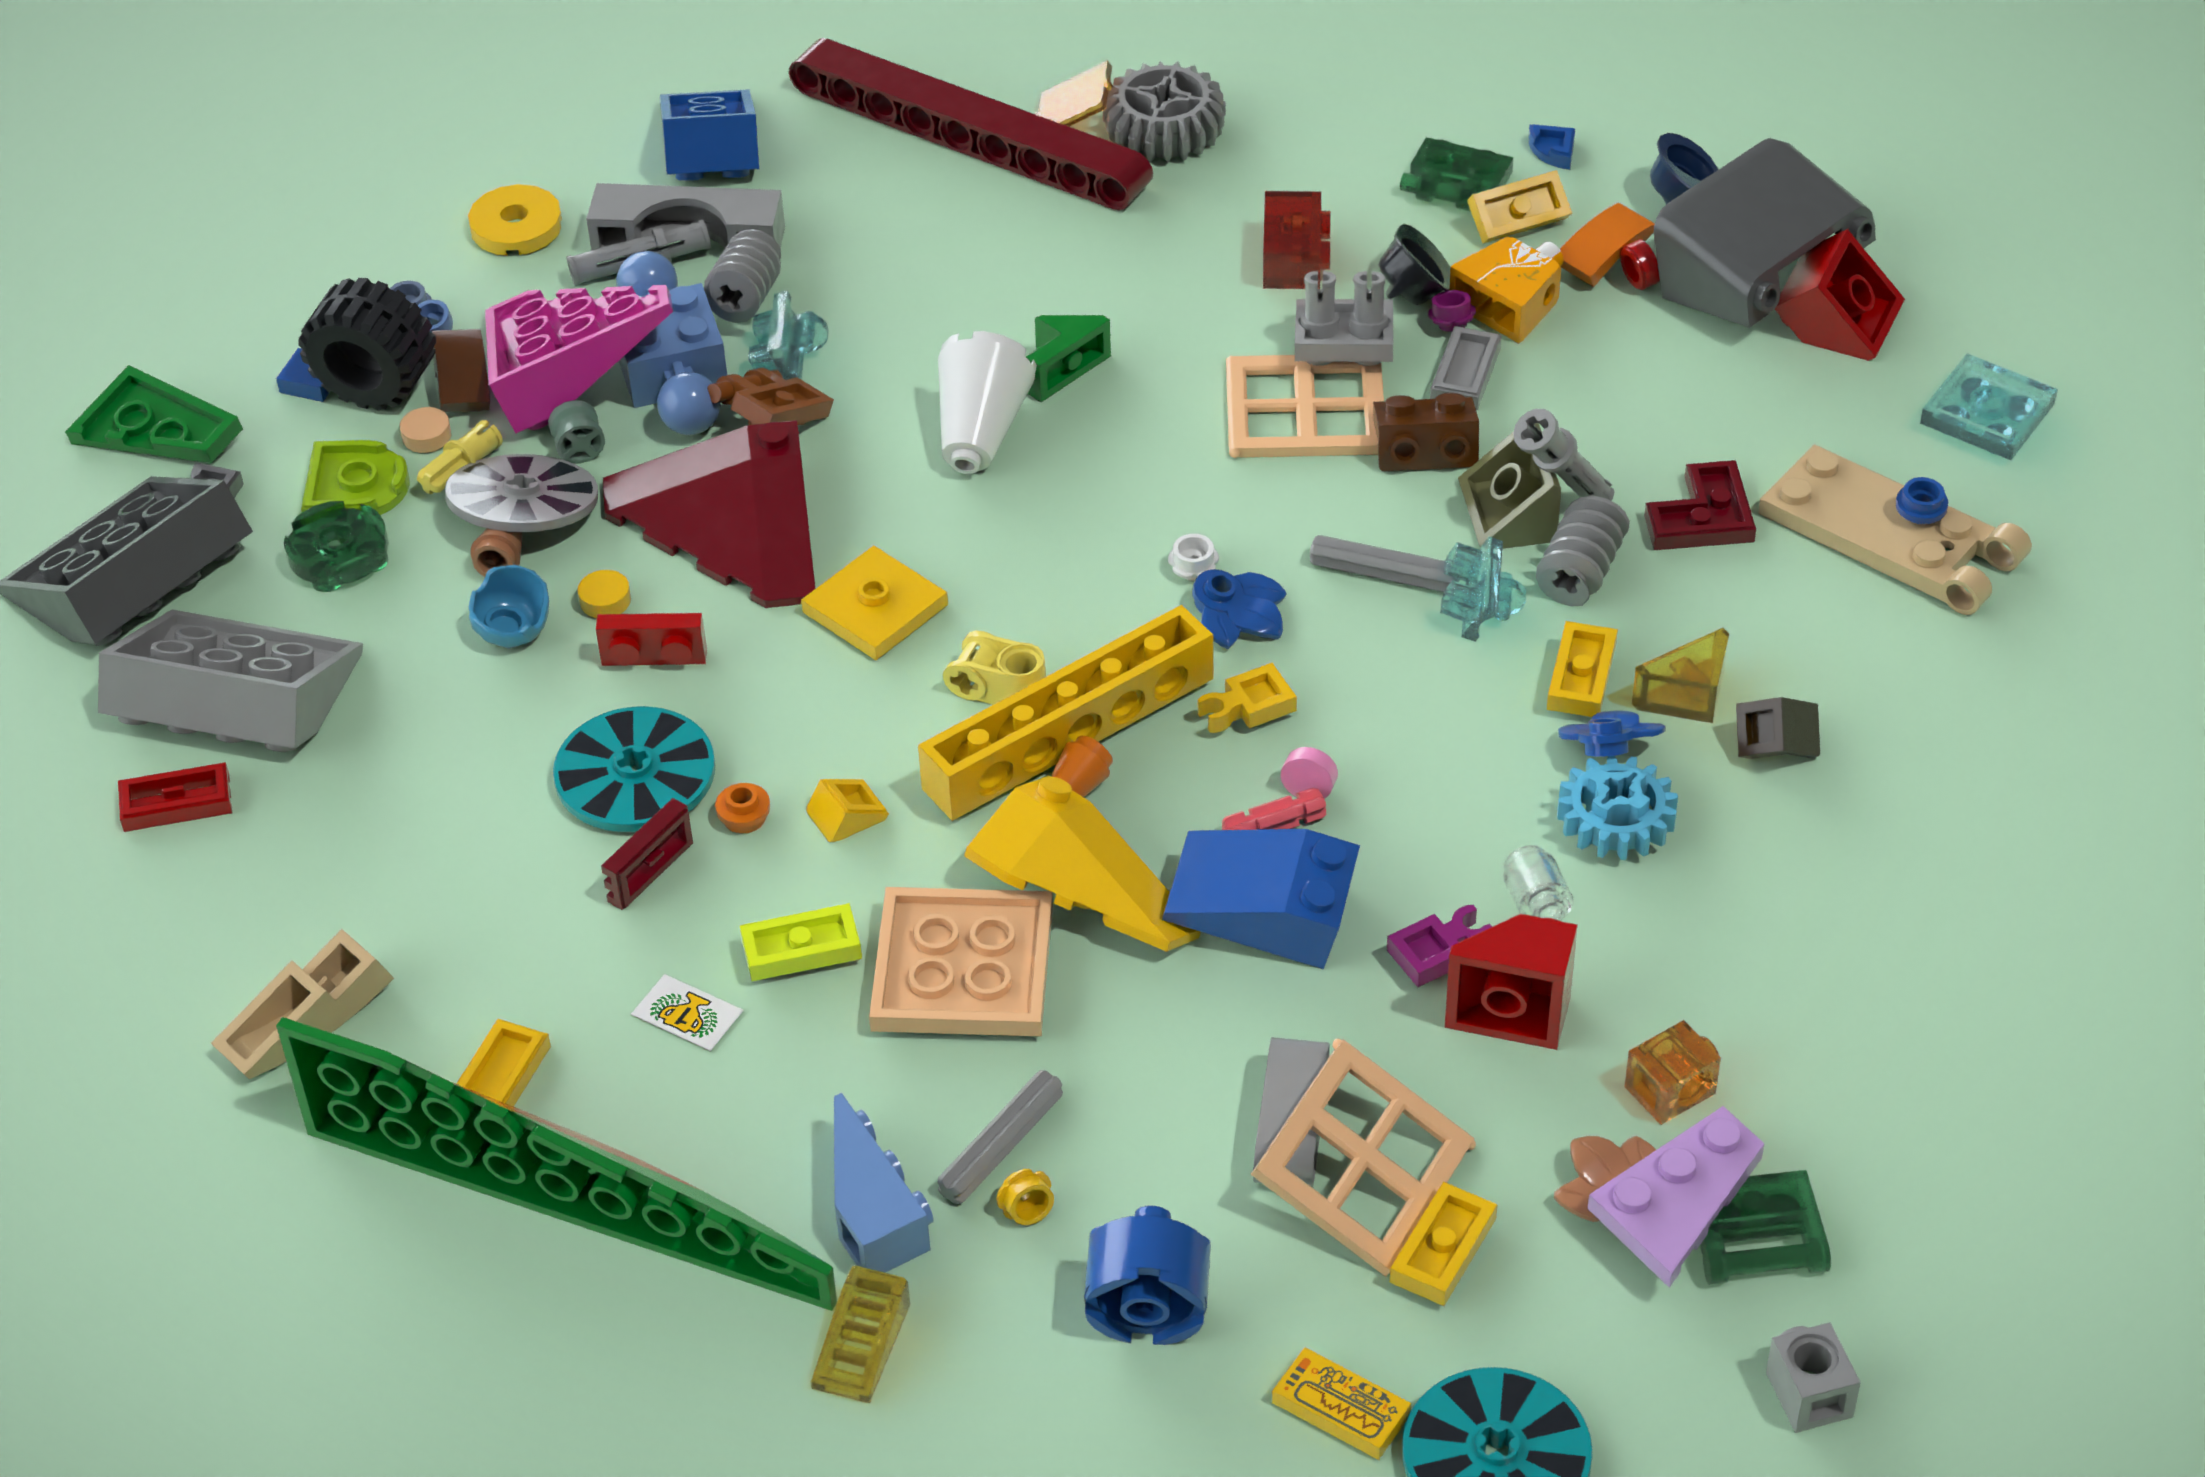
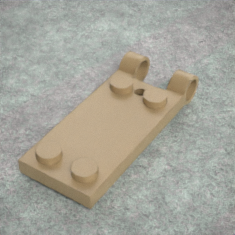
M1815 444L1760 498L1758 514L1947 603L1954 611L1964 615L1975 613L1992 594V585L1989 578L1981 570L1973 566H1966L1975 555L1986 559L1996 569L2012 571L2025 559L2032 549L2030 537L2021 527L2012 523H2002L1995 528L1948 506L1946 515L1935 523L1916 524L1908 521L1896 509V497L1904 485Z

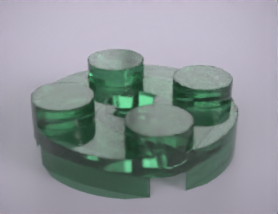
M330 501L313 506L299 514L291 523L292 533L288 538L286 535L284 538V548L291 570L301 579L312 582L315 590L331 592L338 589L342 584L357 581L372 572L384 569L389 560L387 554L389 541L384 520L376 510L364 504H360L361 510L345 508L344 501ZM334 540L341 543L337 546H329V543Z

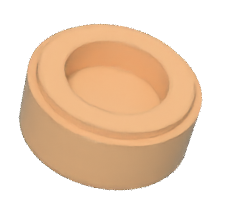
M422 407L408 412L400 422L403 444L411 451L418 453L434 452L444 447L451 439L452 433L449 418L444 411L438 408Z

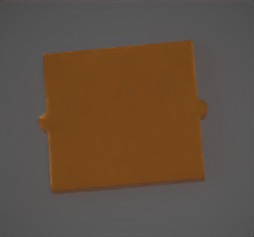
M1107 60L1041 92L1039 109L1035 114L1070 127L1105 110L1109 90L1113 87V84L1110 82L1112 65Z

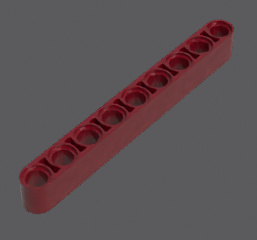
M821 38L815 41L789 67L788 73L791 82L801 93L1114 210L1125 209L1153 178L1151 164L1141 153L830 39Z

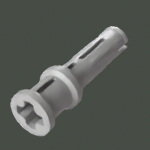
M1533 409L1520 417L1514 428V441L1521 450L1528 454H1533V460L1540 469L1546 472H1556L1579 497L1597 496L1612 501L1614 496V489L1610 488L1612 484L1578 452L1575 437L1568 430L1559 428L1558 421L1551 412L1545 409ZM1539 423L1544 430L1541 432L1534 424Z

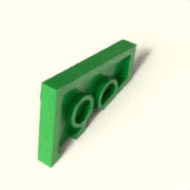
M128 365L74 421L65 433L70 443L74 445L212 463L243 430V427L237 416Z

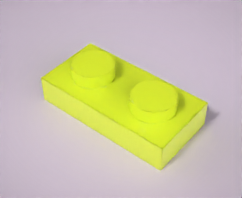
M850 903L740 925L741 939L751 981L862 959L861 944Z

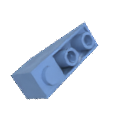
M840 1093L834 1096V1190L838 1234L840 1242L868 1282L930 1251L928 1225L933 1223L934 1219L930 1206L923 1194L918 1190L911 1193L904 1183V1173L895 1154L891 1150L883 1152L876 1143V1133L867 1114L863 1110L855 1112L844 1095Z

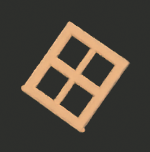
M1295 355L1229 356L1226 359L1229 455L1231 457L1378 455V438L1373 421V402L1384 401L1381 363L1373 366H1364L1356 362H1332L1327 365L1318 366L1309 364L1306 361H1295ZM1361 373L1363 397L1315 398L1314 374ZM1294 374L1295 398L1247 399L1246 375ZM1364 410L1366 435L1318 436L1316 411ZM1296 412L1297 436L1249 437L1248 413Z
M1335 1039L1332 1044L1334 1051L1251 1175L1386 1277L1441 1184L1449 1181L1467 1150H1473L1476 1147L1475 1138L1347 1041ZM1348 1072L1389 1102L1365 1140L1324 1109ZM1402 1113L1443 1143L1420 1180H1417L1378 1150ZM1310 1129L1352 1160L1327 1198L1285 1167ZM1364 1171L1368 1172L1406 1201L1382 1240L1340 1209Z

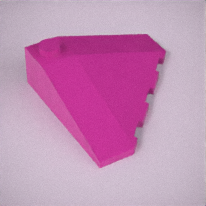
M653 285L648 289L650 294H647L645 297H639L632 286L606 287L601 291L603 296L597 299L589 296L586 288L560 289L555 293L557 298L554 300L544 298L541 290H528L486 309L489 386L515 434L527 428L529 430H538L547 426L550 414L557 406L564 402L576 400L673 312L671 294L667 286Z

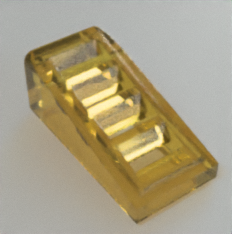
M860 1266L851 1267L842 1287L811 1380L812 1389L870 1404L910 1307L908 1281L905 1278ZM857 1317L880 1324L879 1327L855 1322L854 1320ZM848 1340L871 1346L872 1348L869 1351L845 1345V1342ZM839 1361L863 1367L865 1370L862 1375L835 1368V1365Z

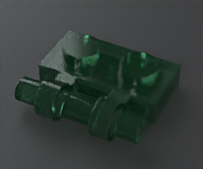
M1426 137L1411 162L1410 173L1404 172L1401 177L1400 190L1416 194V199L1432 202L1434 198L1456 204L1457 209L1470 212L1471 210L1467 202L1470 196L1506 185L1513 172L1514 157L1497 154L1490 150H1480L1454 144L1447 140Z

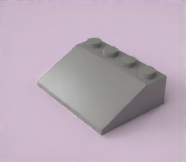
M171 609L99 652L98 713L118 716V720L124 724L141 725L151 722L167 725V729L174 733L189 734L200 731L216 734V738L223 742L238 743L249 740L265 743V747L272 751H292L318 733L361 657L363 643Z

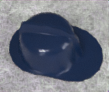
M1665 133L1657 141L1659 154L1650 171V179L1655 190L1663 197L1665 204H1667L1719 169L1713 159L1692 140L1679 134Z

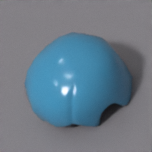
M518 565L499 566L488 570L480 587L476 591L473 590L470 596L468 610L470 612L469 620L472 629L488 643L505 648H514L531 642L542 631L548 618L549 595L547 584L535 571Z

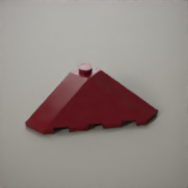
M797 420L747 425L603 478L606 520L621 527L626 523L627 519L645 529L643 532L644 541L667 554L674 556L679 552L678 548L698 558L696 562L697 570L719 583L727 586L732 582V578L752 588L750 592L751 600L764 608L802 605L801 599L816 589Z

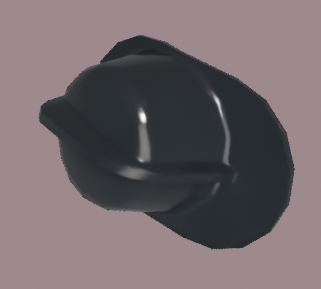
M1400 225L1394 235V240L1381 257L1378 265L1381 273L1390 284L1386 291V296L1389 299L1401 295L1412 304L1420 305L1442 291H1449L1450 266L1442 253L1425 235L1410 225Z

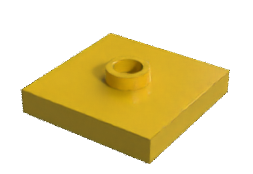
M873 545L801 599L804 614L874 660H878L948 605V595L945 590Z

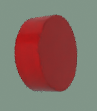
M1641 239L1623 246L1620 252V262L1624 274L1632 286L1639 290H1644L1659 283L1657 258L1650 246Z

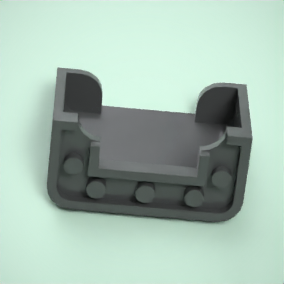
M1767 138L1667 203L1659 212L1654 225V241L1662 298L1750 328L1766 317L1778 305L1781 295L1778 272L1832 234L1840 233L1846 229L1851 232L1863 248L1867 247L1876 240L1873 214L1867 206L1790 143Z

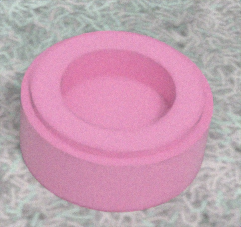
M1301 747L1293 750L1288 755L1281 769V781L1287 791L1295 797L1297 792L1314 787L1319 789L1325 799L1331 793L1338 778V769L1332 758L1323 751L1311 747Z

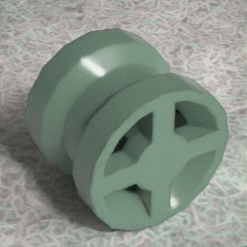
M572 400L562 403L552 411L548 420L551 435L555 438L556 450L563 460L571 463H584L594 459L602 452L605 445V437L602 428L598 425L597 413L591 404L585 401Z

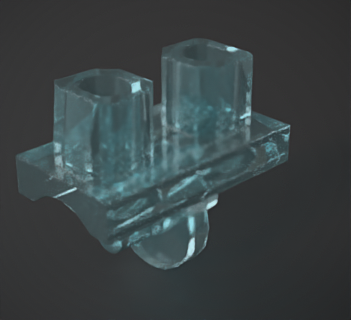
M788 290L774 294L772 310L756 314L753 317L752 327L754 335L760 344L749 347L748 360L753 369L763 367L768 370H778L784 380L796 377L802 378L804 353L807 354L822 348L827 343L829 328L825 320L814 312L806 311L798 315L794 313L790 306L791 295Z
M1488 537L1480 550L1456 542L1445 559L1444 574L1465 581L1466 585L1454 580L1450 582L1441 599L1440 613L1463 621L1461 637L1474 642L1480 637V626L1485 620L1495 616L1499 621H1506L1510 618V615L1522 610L1526 604L1527 593L1525 587L1520 582L1514 580L1510 573L1501 572L1503 541Z

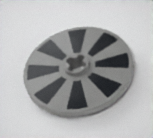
M530 454L501 455L477 460L475 463H469L455 471L446 482L445 499L449 509L455 515L471 524L507 532H536L567 526L587 516L597 504L598 485L594 477L585 469L562 459Z

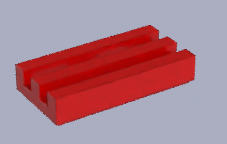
M226 762L118 780L120 821L124 832L233 813L230 800V775Z

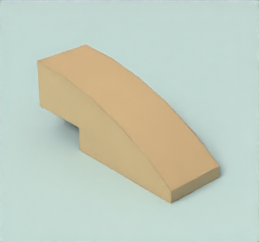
M341 929L303 969L291 960L211 1044L250 1080L286 1062L276 1027L282 1017L332 1033L365 1007L394 977L368 951Z

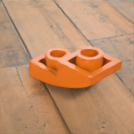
M1618 202L1587 222L1560 248L1564 258L1561 268L1595 287L1615 262L1620 259L1622 247L1638 239L1646 242L1654 232L1655 223Z

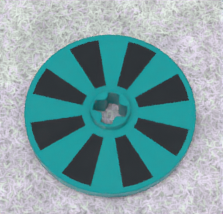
M648 706L620 708L600 714L586 721L565 739L557 752L553 766L556 792L564 807L577 819L586 824L617 832L638 831L672 798L687 805L688 812H690L706 796L715 775L713 747L703 729L682 714L664 708ZM635 766L638 770L634 771L631 767Z
M1485 1367L1451 1375L1436 1383L1419 1398L1405 1424L1402 1456L1407 1477H1589L1592 1463V1442L1587 1424L1578 1408L1562 1391L1551 1383L1530 1373L1515 1369ZM1490 1444L1496 1449L1506 1445L1508 1447V1456L1504 1457L1498 1451L1488 1455L1486 1454V1445Z

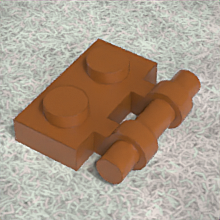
M763 367L749 370L743 377L737 374L721 376L717 379L716 383L710 384L707 387L712 403L732 404L731 410L746 418L749 425L797 420L798 425H804L810 421L829 417L834 399L798 377L784 380L778 370H768Z

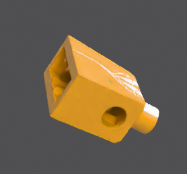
M1505 237L1453 264L1450 268L1449 290L1468 293L1471 304L1476 308V314L1473 318L1519 344L1558 301L1561 265L1564 261L1563 254L1558 246L1552 242H1544L1534 249L1514 237Z

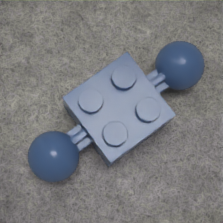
M652 251L637 252L629 256L621 264L617 273L616 286H632L639 297H645L647 294H650L648 289L653 285H666L671 294L673 312L619 360L633 406L637 408L657 403L658 413L662 421L671 430L684 435L699 434L713 425L720 412V402L712 403L707 390L708 385L716 383L717 379L721 376L727 375L724 344L702 283L677 287L678 278L675 268L667 258Z

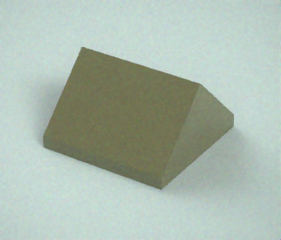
M1535 423L1534 425L1541 431L1539 423ZM1512 432L1458 477L1479 546L1486 551L1550 543L1559 523L1561 487L1556 472H1546L1540 469L1533 460V454H1528L1518 447Z

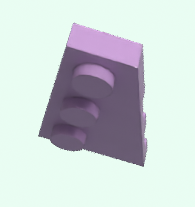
M1722 1106L1589 1194L1588 1210L1670 1288L1680 1274L1681 1265L1693 1249H1698L1708 1235L1711 1223L1721 1209L1730 1204L1762 1159L1764 1143Z

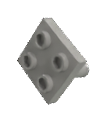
M1318 271L1307 273L1304 277L1305 299H1296L1295 361H1306L1309 364L1318 366L1327 365L1332 362H1356L1364 366H1373L1381 362H1393V299H1384L1385 276L1380 272L1372 271V288L1368 290L1367 271L1358 272L1353 277L1354 299H1335V274L1323 271L1322 289H1318Z

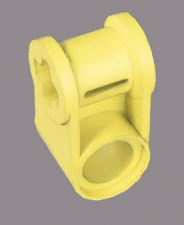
M977 630L966 635L962 641V653L956 661L950 662L943 671L944 683L955 695L965 700H977L992 705L1047 676L1044 654L1038 646L1031 643L1012 641Z

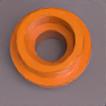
M752 783L734 784L725 788L718 795L715 803L716 813L719 820L730 831L750 833L759 829L764 824L770 812V799L767 792L758 785Z

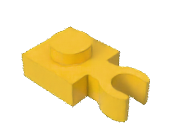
M1271 662L1225 679V693L1212 692L1199 697L1197 700L1198 716L1202 717L1208 713H1213L1208 715V731L1210 733L1224 731L1233 721L1241 718L1250 729L1297 711V696Z

